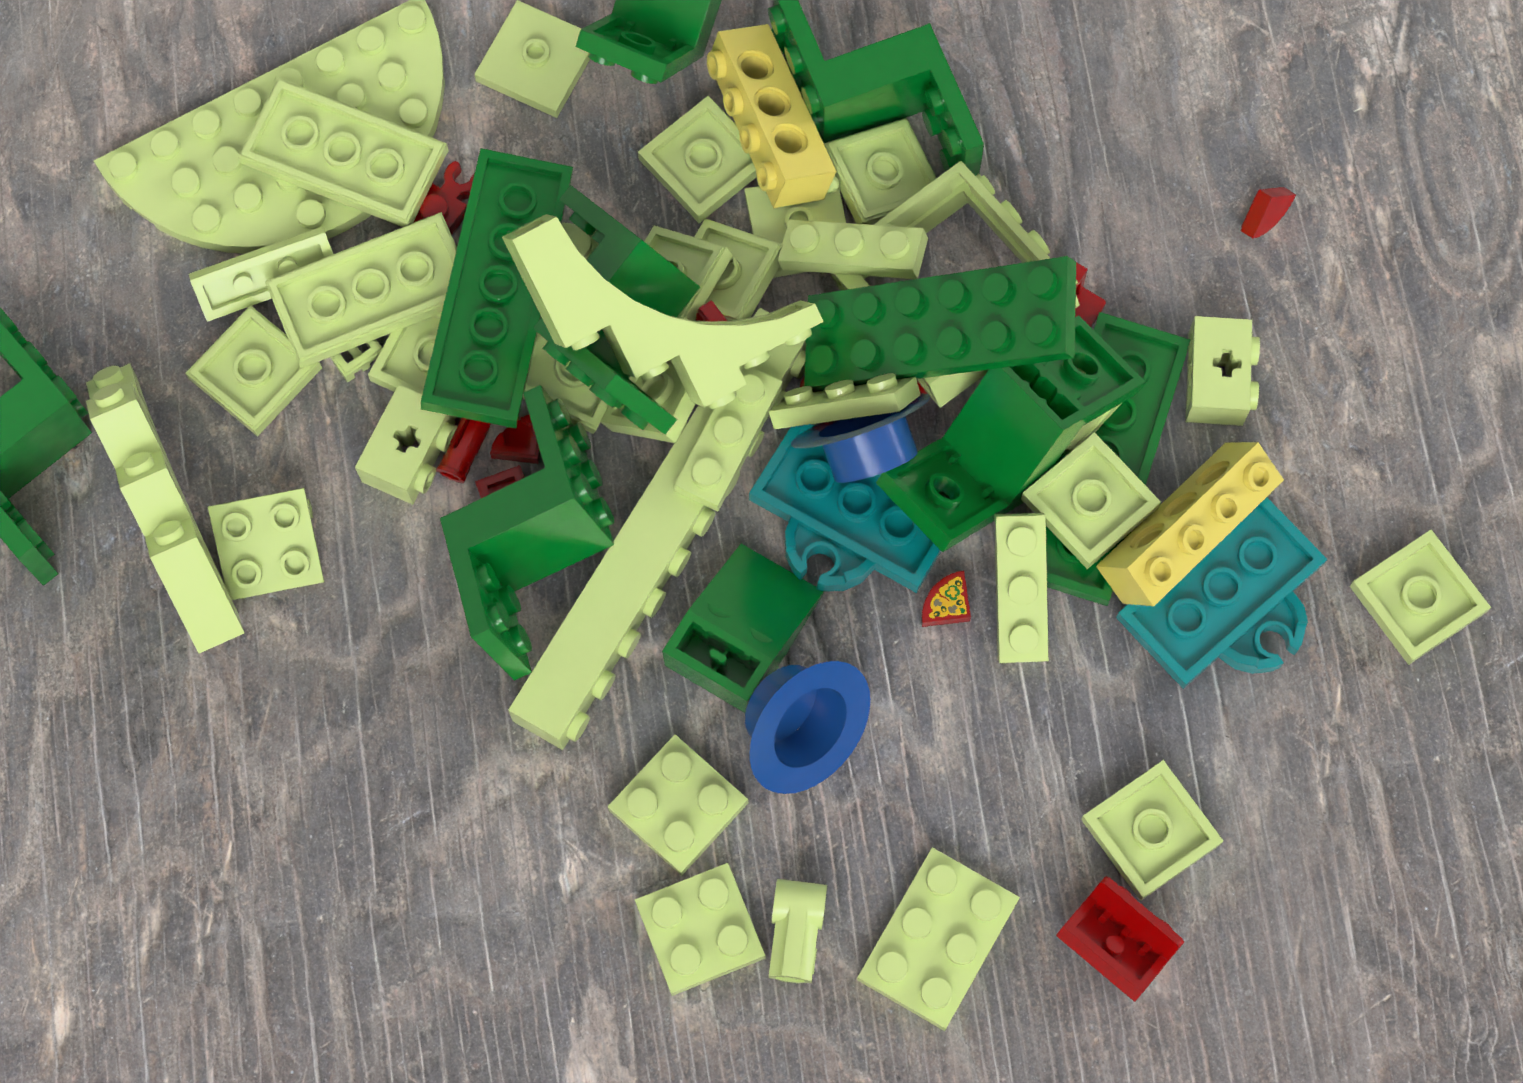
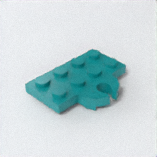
M815 425L790 427L749 492V500L788 522L784 536L785 558L795 576L801 580L807 574L808 558L815 554H824L831 558L834 567L820 575L817 590L825 592L848 590L861 584L876 570L917 593L942 551L927 538L920 528L876 484L881 474L852 482H835L822 445L809 448H794L791 446L793 439Z
M1266 497L1155 606L1127 604L1118 612L1116 618L1182 689L1189 685L1218 658L1232 668L1247 673L1272 672L1281 668L1284 662L1278 654L1269 653L1263 649L1260 644V635L1268 631L1276 632L1284 639L1286 650L1293 655L1297 653L1303 643L1308 619L1304 604L1294 591L1317 572L1328 559Z

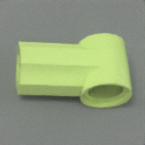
M777 879L772 913V924H775L769 978L792 983H812L817 953L818 929L822 930L827 885Z

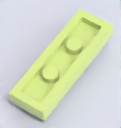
M789 219L778 261L783 270L918 279L928 237L924 228Z
M322 226L189 274V278L208 322L247 308L250 305L253 306L272 299L265 281L331 256L333 251Z
M743 365L739 367L747 385L734 391L736 394L734 400L713 410L674 484L675 492L717 512L761 431L769 411L774 406L783 388V381L753 367L744 369Z
M890 373L868 380L867 384L854 386L853 380H843L828 385L823 391L813 392L811 386L792 389L784 394L785 400L769 411L773 428L781 429L900 412L921 394L916 377L896 379V375Z
M1044 513L994 514L999 663L1049 661L1046 516Z

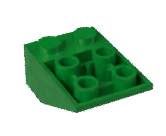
M741 543L689 608L662 650L664 665L745 713L753 692L768 675L777 670L823 596L824 591L817 590L816 586L804 579L799 580L792 572Z

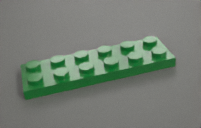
M480 148L421 398V410L517 428L524 397L523 393L525 392L538 333L533 328L541 319V315L502 237L545 214L556 216L562 224L566 205L559 199L571 184L573 167Z
M1068 256L808 295V302L816 304L823 319L822 323L810 328L812 335L806 339L804 386H811L813 392L823 391L828 385L843 380H853L854 386L867 384V381L874 377L890 373L895 374L896 379L910 377L921 379L1075 358L1076 261Z
M1099 312L1094 331L1146 382L1139 392L1124 401L1095 433L1146 485L1191 340ZM1062 453L1054 466L1066 457L1064 453ZM1046 526L1047 588L1108 606L1113 590L1096 566L1126 537L1090 568L1086 569Z

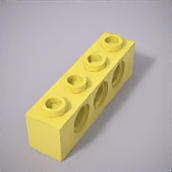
M769 24L718 31L712 50L707 55V69L710 77L714 80L716 79L722 92L726 113L733 117L739 130L742 149L745 153H749L756 168L759 187L761 190L766 191L773 208L824 200L837 171Z
M1259 442L1224 443L1155 512L1135 528L1096 567L1122 604L1155 606L1277 488L1284 479Z

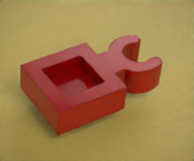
M457 161L450 163L444 172L445 183L441 188L432 183L413 223L442 212L452 235L464 220L467 205L462 200L469 199L474 174L468 182L459 184L455 180L462 172L460 163Z

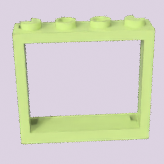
M959 161L874 224L924 228L925 232L928 233L968 203L1022 263L1050 259L1048 256L1050 250L1042 237L1035 230L1027 233L1020 225L1022 224V219L1011 203L1005 200L1000 204L993 196L995 190L985 175L981 176L978 174L975 176L962 161ZM830 273L840 290L870 286L864 280L868 276ZM1077 296L1075 308H1077L1080 305ZM988 370L916 380L941 408L986 375Z

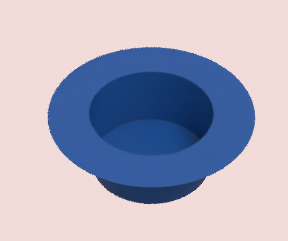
M920 393L921 395L900 412L819 423L793 439L791 446L794 448H809L822 445L833 478L838 483L862 480L884 473L908 462L917 455L918 451L906 416L926 404L930 396Z
M839 661L823 662L809 668L801 665H788L772 672L757 686L746 708L745 726L752 738L750 743L751 768L755 778L764 788L780 794H792L807 790L831 776L851 755L865 730L870 712V690L868 683L856 667Z

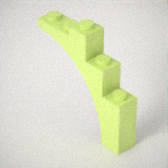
M545 214L502 237L555 344L564 348L571 346L573 350H578L597 341L600 338L597 331L602 329L623 373L634 378L641 376L642 380L650 379L669 368L667 361L671 360L691 402L702 407L709 405L710 409H715L736 398L734 391L747 385L740 371V366L743 365L744 369H748L765 362L770 358L768 351L783 343L786 346H792L804 341L812 335L810 328L823 322L816 304L801 300L765 315L734 321H692L662 314L635 302L606 281L576 249L556 216Z
M131 364L120 368L119 366H109L100 370L93 376L92 380L86 382L90 398L86 401L90 420L116 470L120 490L145 537L150 559L198 653H202L244 634L238 611L181 491Z

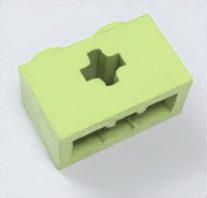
M1195 316L1188 333V339L1191 341L1187 357L1185 422L1243 426L1250 410H1256L1258 405L1259 383L1251 381V365L1257 366L1260 338L1252 337V320ZM1217 366H1224L1226 375L1230 377L1222 376V370Z
M398 384L355 469L363 483L413 505L420 492L425 494L429 490L436 474V467H433L440 452L447 451L457 426L455 425L454 416L421 410L422 394ZM415 440H417L419 444L417 448L411 447L414 444ZM403 445L409 446L405 453H403L401 448Z

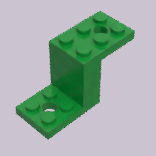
M615 0L611 14L580 30L575 47L589 52V59L605 66L620 65L632 70L631 76L635 79L649 84H657L658 82L665 81L704 56L722 0Z
M773 0V6L768 8L769 19L773 27L771 31L785 57L789 70L823 143L922 112L923 121L931 137L937 135L943 148L939 153L945 172L959 161H962L975 176L980 174L984 142L930 23L825 61L799 0Z
M570 185L559 200L574 211L569 220L599 243L587 261L606 281L635 302L662 314L678 317L700 289V286L624 225ZM542 317L533 329L548 341L542 348L564 366L569 363L565 369L589 387L591 385L589 390L613 408L615 406L620 409L624 404L625 406L620 412L642 430L650 423L666 435L678 420L630 380V375L623 373L602 329L597 331L600 336L597 341L584 348L573 350L571 346L564 348L554 343Z
M0 307V355L21 379L19 383L0 397V538L18 560L44 586L59 574L48 562L55 554L28 524L9 498L92 432L82 420L89 413L79 402L77 396L64 380L53 372L44 357L30 341L23 337L18 331L17 326Z
M1078 315L1075 317V358L989 369L945 435L919 450L917 455L908 462L882 473L876 484L920 528L927 538L944 552L994 521V514H1006L1023 504L1024 502L1021 500L1022 493L1054 466L1082 426L1136 395L1146 381ZM943 491L950 499L944 498L938 492Z
M541 385L523 394L545 468L440 518L470 636L514 681L532 673L527 653L532 651V645L525 629L518 623L516 613L521 611V605L515 591L614 545L609 525L614 524V518L607 502L603 497L599 496L597 489L603 485L602 478L594 462L591 459L588 460L586 453L587 450L591 449L590 439L581 423L578 422L573 425L569 412L560 398L553 400Z

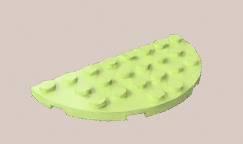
M409 0L94 160V163L109 187L127 207L153 223L158 230L180 241L198 247L226 253L246 254L322 226L327 238L330 239L366 220L371 214L240 163L238 155L278 78L433 138L443 106L445 79L441 42L432 13L425 0Z

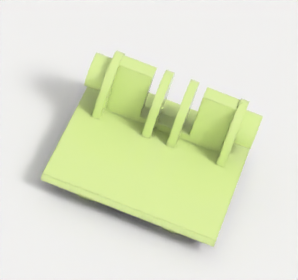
M305 488L208 506L224 583L232 600L325 582L311 518H313L310 499L306 498Z

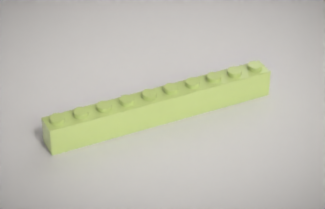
M759 307L754 317L765 315L769 312ZM806 339L792 346H786L783 343L768 351L770 358L753 367L783 381V388L772 408L785 400V389L793 376L800 379L805 373ZM698 405L677 442L674 443L613 541L614 545L606 552L508 709L513 722L561 750L565 748L570 739L576 742L581 737L590 720V716L586 714L595 697L602 700L606 696L616 677L611 671L621 656L627 659L632 654L641 637V633L637 631L646 615L652 618L658 612L666 596V592L662 590L671 574L675 577L681 574L691 555V552L687 550L688 546L696 534L701 537L704 536L713 522L716 514L714 510L674 491V484L714 410L710 409L709 405L706 407ZM763 431L759 432L747 456L752 457L757 451L764 437ZM740 471L736 479L734 480L727 496L731 493L734 486L736 485L738 478L740 476Z

